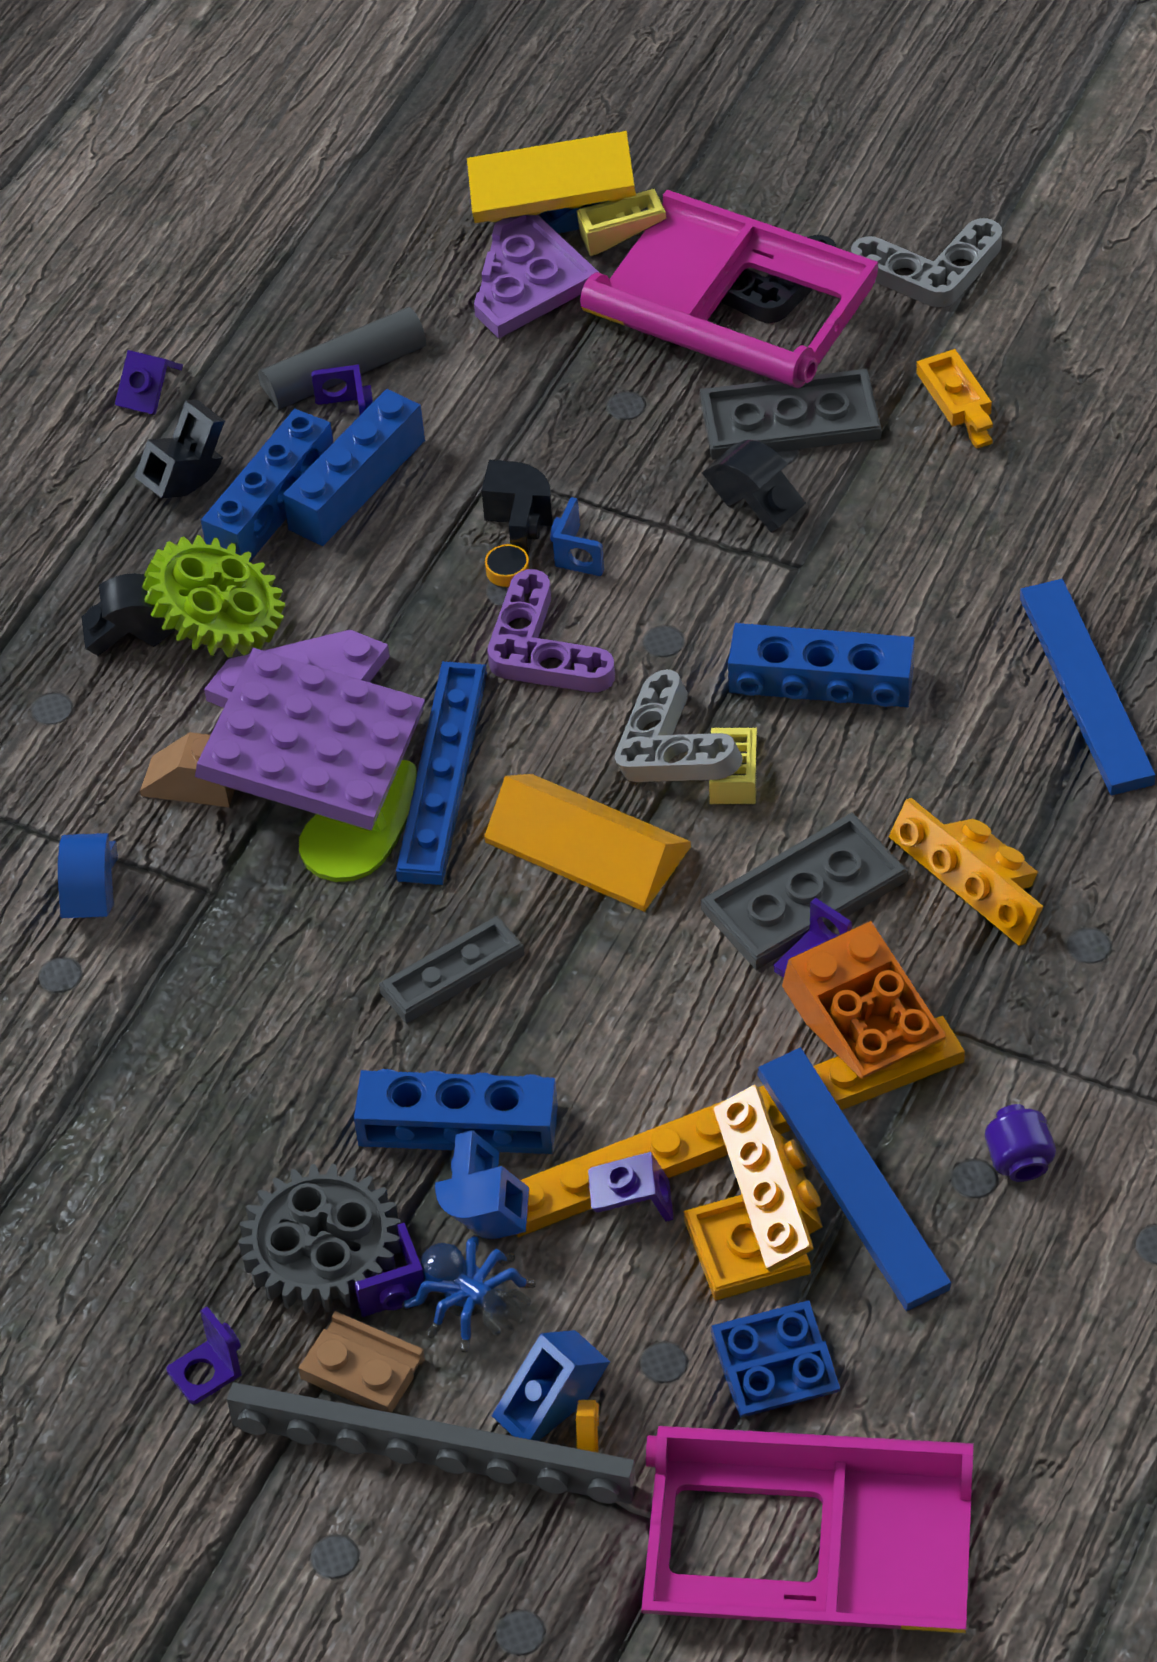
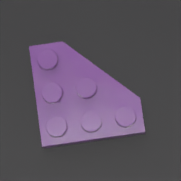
M522 215L504 218L494 225L490 252H487L482 271L480 291L477 292L474 302L475 316L499 339L581 295L587 279L591 274L599 271L540 216Z
M346 630L263 650L366 682H370L390 656L388 644L353 630ZM250 654L230 658L225 662L204 689L206 701L223 708L225 707Z

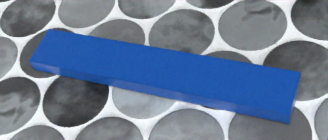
M1063 578L1021 588L1020 600L1110 795L1155 785L1154 770Z
M442 661L396 868L397 881L435 885H443L487 678V668L484 664Z
M800 1047L759 1066L757 1076L905 1311L907 1312L949 1291L951 1287L950 1279L802 1048Z

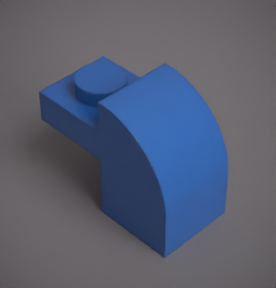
M109 833L61 836L58 852V891L61 918L107 917L112 910L114 900L111 869L118 859L117 841H109Z
M471 1130L456 1134L454 1156L451 1160L452 1179L435 1183L436 1197L441 1208L482 1238L497 1239L526 1232L529 1187L503 1166L498 1167L500 1152Z

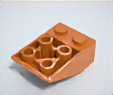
M872 921L788 959L782 983L783 989L806 1025L861 1079L946 1039L945 1033Z

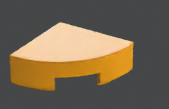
M578 1400L576 1413L577 1449L599 1453V1403H596V1400Z

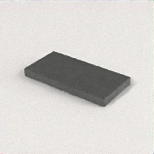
M867 369L815 375L809 383H805L800 388L776 380L700 389V403L712 460L718 459L729 448L743 440H756L769 446L774 451L780 452L881 439V426Z
M852 812L702 898L701 910L753 968L757 970L786 953L809 931L810 902L814 898L822 901L844 917H848L908 881V870ZM822 917L827 928L834 925L829 919Z

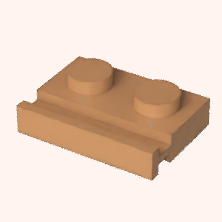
M335 1311L331 1317L332 1322L327 1330L323 1329L299 1366L300 1379L366 1408L392 1413L414 1378L413 1373L416 1368L425 1361L424 1350Z

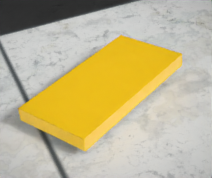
M627 131L467 158L474 223L497 222L504 218L538 215L545 211L579 208L583 205L604 201L616 202L624 198L636 196Z

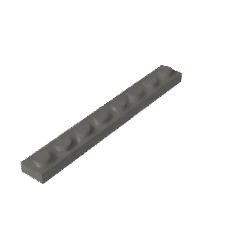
M235 1382L232 1383L227 1397L233 1426L254 1435L271 1433L289 1437L300 1444L309 1445L317 1442L337 1446L351 1454L368 1452L388 1456L391 1460L402 1464L419 1462L435 1465L453 1474L470 1472L486 1475L499 1483L510 1484L516 1481L532 1484L550 1493L560 1494L565 1491L588 1495L598 1502L607 1504L615 1503L616 1501L632 1504L637 1486L635 1462L633 1459Z

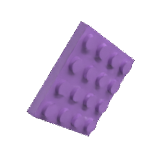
M253 648L197 762L195 777L372 830L422 715L425 699Z

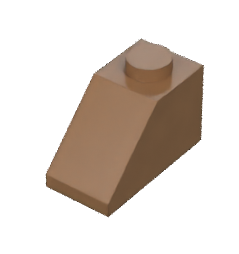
M189 732L152 756L140 792L143 797L229 807L235 789L195 777L197 762L210 735Z

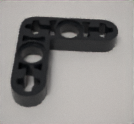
M813 235L807 237L836 247L834 240L827 236ZM746 268L734 282L742 283L746 287L742 290H728L721 303L758 321L775 323L784 319L813 289L797 283L787 282L783 278L771 274L764 277Z

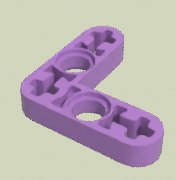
M527 569L516 574L509 585L488 645V661L491 672L504 679L585 692H601L611 687L615 681L614 659L607 650L538 638L551 602L550 580L545 573L535 569ZM530 589H534L530 596V603L525 602L524 594H528ZM517 618H524L531 622L529 626L523 629H514L508 625L509 622ZM547 658H558L563 661L562 665L553 669H547L540 665ZM594 667H599L595 673H590Z

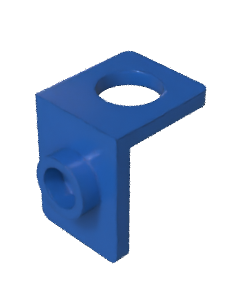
M571 497L562 517H556L551 528L550 540L553 543L555 567L602 576L604 572L603 545L598 541L575 537L580 527L578 498ZM574 548L583 549L592 556L593 561L582 562L576 559L570 550Z

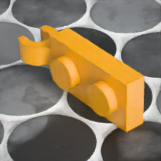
M956 349L917 361L918 377L952 427L965 423L969 438L977 449L993 444V440L987 432V429L993 428L992 420L989 417L992 414V401Z

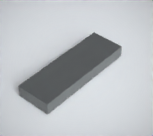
M497 915L380 982V993L407 1024L525 955L524 945Z

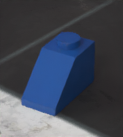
M576 1330L541 1333L491 1416L512 1436L540 1441L577 1410L578 1400L588 1399L610 1361Z

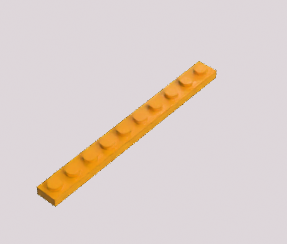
M942 1015L935 1019L946 1035L945 1040L864 1079H861L839 1056L816 1064L813 1067L839 1108L844 1110L964 1062L965 1050ZM764 1085L758 1087L772 1127L779 1134L790 1131L791 1128ZM722 1102L522 1179L521 1181L529 1187L526 1232L516 1234L517 1237L592 1209L588 1170L591 1167L652 1152L667 1177L671 1178L729 1155L713 1107Z

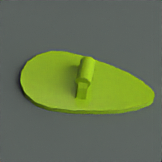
M407 760L401 761L372 830L316 814L305 825L299 837V855L305 867L317 877L333 882L355 881L372 874L378 869L396 846L406 826L417 777L415 764Z

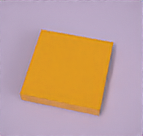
M742 1195L684 1211L685 1224L715 1301L811 1274V1264L807 1254L800 1256L773 1272L766 1269Z

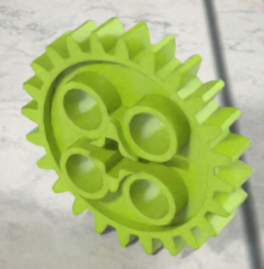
M197 535L192 545L183 536L177 545L168 541L164 550L158 549L144 574L146 579L142 589L148 591L144 600L146 603L155 605L151 613L152 617H164L166 619L162 626L163 630L173 628L178 630L177 641H182L188 637L192 639V649L197 650L201 644L207 645L210 655L213 656L217 648H222L227 657H232L236 648L244 656L249 653L252 647L261 650L265 642H271L284 617L281 613L285 603L279 600L283 591L280 588L272 587L276 579L275 575H263L261 572L265 564L263 562L256 564L249 562L251 557L249 551L241 556L236 554L234 543H231L225 549L221 547L218 538L214 537L211 545H206L204 539Z

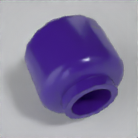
M1012 1104L1001 1108L996 1113L997 1118L993 1119L985 1129V1141L993 1167L999 1174L1008 1176L1012 1181L1016 1182L1030 1181L1042 1176L1048 1171V1165L1053 1161L1056 1154V1147L1046 1117L1038 1110L1025 1109L1021 1104Z

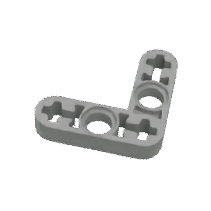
M979 218L971 221L935 261L873 236L862 237L856 240L851 246V253L878 262L876 283L929 306L946 307L953 304L1000 252L1002 247V227L996 221L988 218ZM956 259H966L972 263L967 266H956L951 262ZM900 268H909L915 272L911 275L901 276L894 271ZM945 277L947 278V286L944 285Z
M661 670L646 679L615 752L617 765L624 777L633 782L718 780L731 776L739 769L743 760L733 737L724 733L673 735L688 696V692L679 674L674 670ZM661 720L655 727L643 731L647 724ZM688 752L683 759L675 763H669L674 756Z

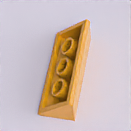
M534 774L504 777L484 836L485 843L643 912L646 911L691 848V841Z

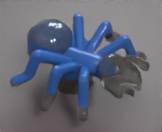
M477 1236L471 1237L466 1242V1260H464L461 1251L453 1244L437 1243L426 1249L421 1256L424 1282L420 1285L415 1297L402 1302L403 1309L409 1310L424 1303L431 1291L444 1293L445 1299L439 1301L436 1306L434 1321L427 1330V1336L431 1339L436 1336L443 1325L444 1315L448 1309L452 1314L461 1317V1352H468L470 1350L471 1316L480 1312L482 1308L484 1315L483 1323L497 1336L500 1335L501 1330L496 1323L510 1331H514V1326L508 1319L522 1324L521 1308L513 1298L518 1299L525 1306L531 1305L530 1298L518 1289L505 1291L495 1287L508 1280H512L519 1288H534L536 1286L534 1279L523 1278L514 1268L506 1269L484 1282L496 1262L502 1266L508 1265L515 1261V1255L511 1252L504 1255L500 1250L495 1249L490 1253L482 1267L479 1268L476 1265V1252L479 1248V1238Z

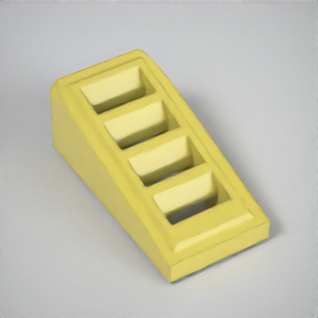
M655 189L636 193V196L624 198L620 201H607L576 210L580 234L590 256L604 252L666 219V212ZM648 208V210L641 212L642 209Z
M711 728V734L724 733L733 737L735 742H747L736 743L740 752L747 753H741L743 757L742 763L746 764H741L734 773L746 775H731L723 779L709 780L710 804H756L757 728Z

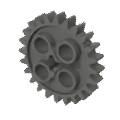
M311 1164L309 1176L303 1178L294 1168L291 1170L292 1182L287 1184L275 1177L272 1179L275 1192L272 1194L259 1190L257 1194L260 1206L247 1205L248 1220L240 1222L242 1238L239 1239L241 1256H243L242 1259L246 1273H251L255 1288L265 1286L267 1299L270 1301L282 1293L284 1306L287 1309L294 1305L297 1299L302 1300L305 1313L310 1312L315 1301L322 1302L326 1313L331 1311L333 1300L338 1298L347 1308L351 1307L350 1294L356 1292L355 1282L382 1274L383 1270H394L396 1268L394 1254L401 1253V1243L397 1227L401 1223L400 1219H398L395 1202H389L385 1187L375 1190L372 1176H368L358 1183L356 1168L353 1167L343 1177L338 1176L336 1164H331L326 1175H320L317 1166ZM306 1209H315L310 1212H303ZM351 1224H360L356 1227H347ZM290 1247H291V1248H294V1249H292V1250H290V1251H285V1252L281 1251V1250H283V1249H285V1248H290ZM331 1263H340L333 1267H325Z

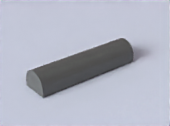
M406 307L259 370V383L279 410L314 395L312 371L359 364L360 374H363L427 346L425 332L415 311L411 307ZM337 378L330 379L323 384L322 388L326 390L344 381Z

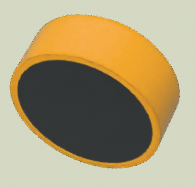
M511 544L500 545L490 550L485 558L487 578L497 586L509 587L511 580L516 574L529 569V558L526 551L519 546Z

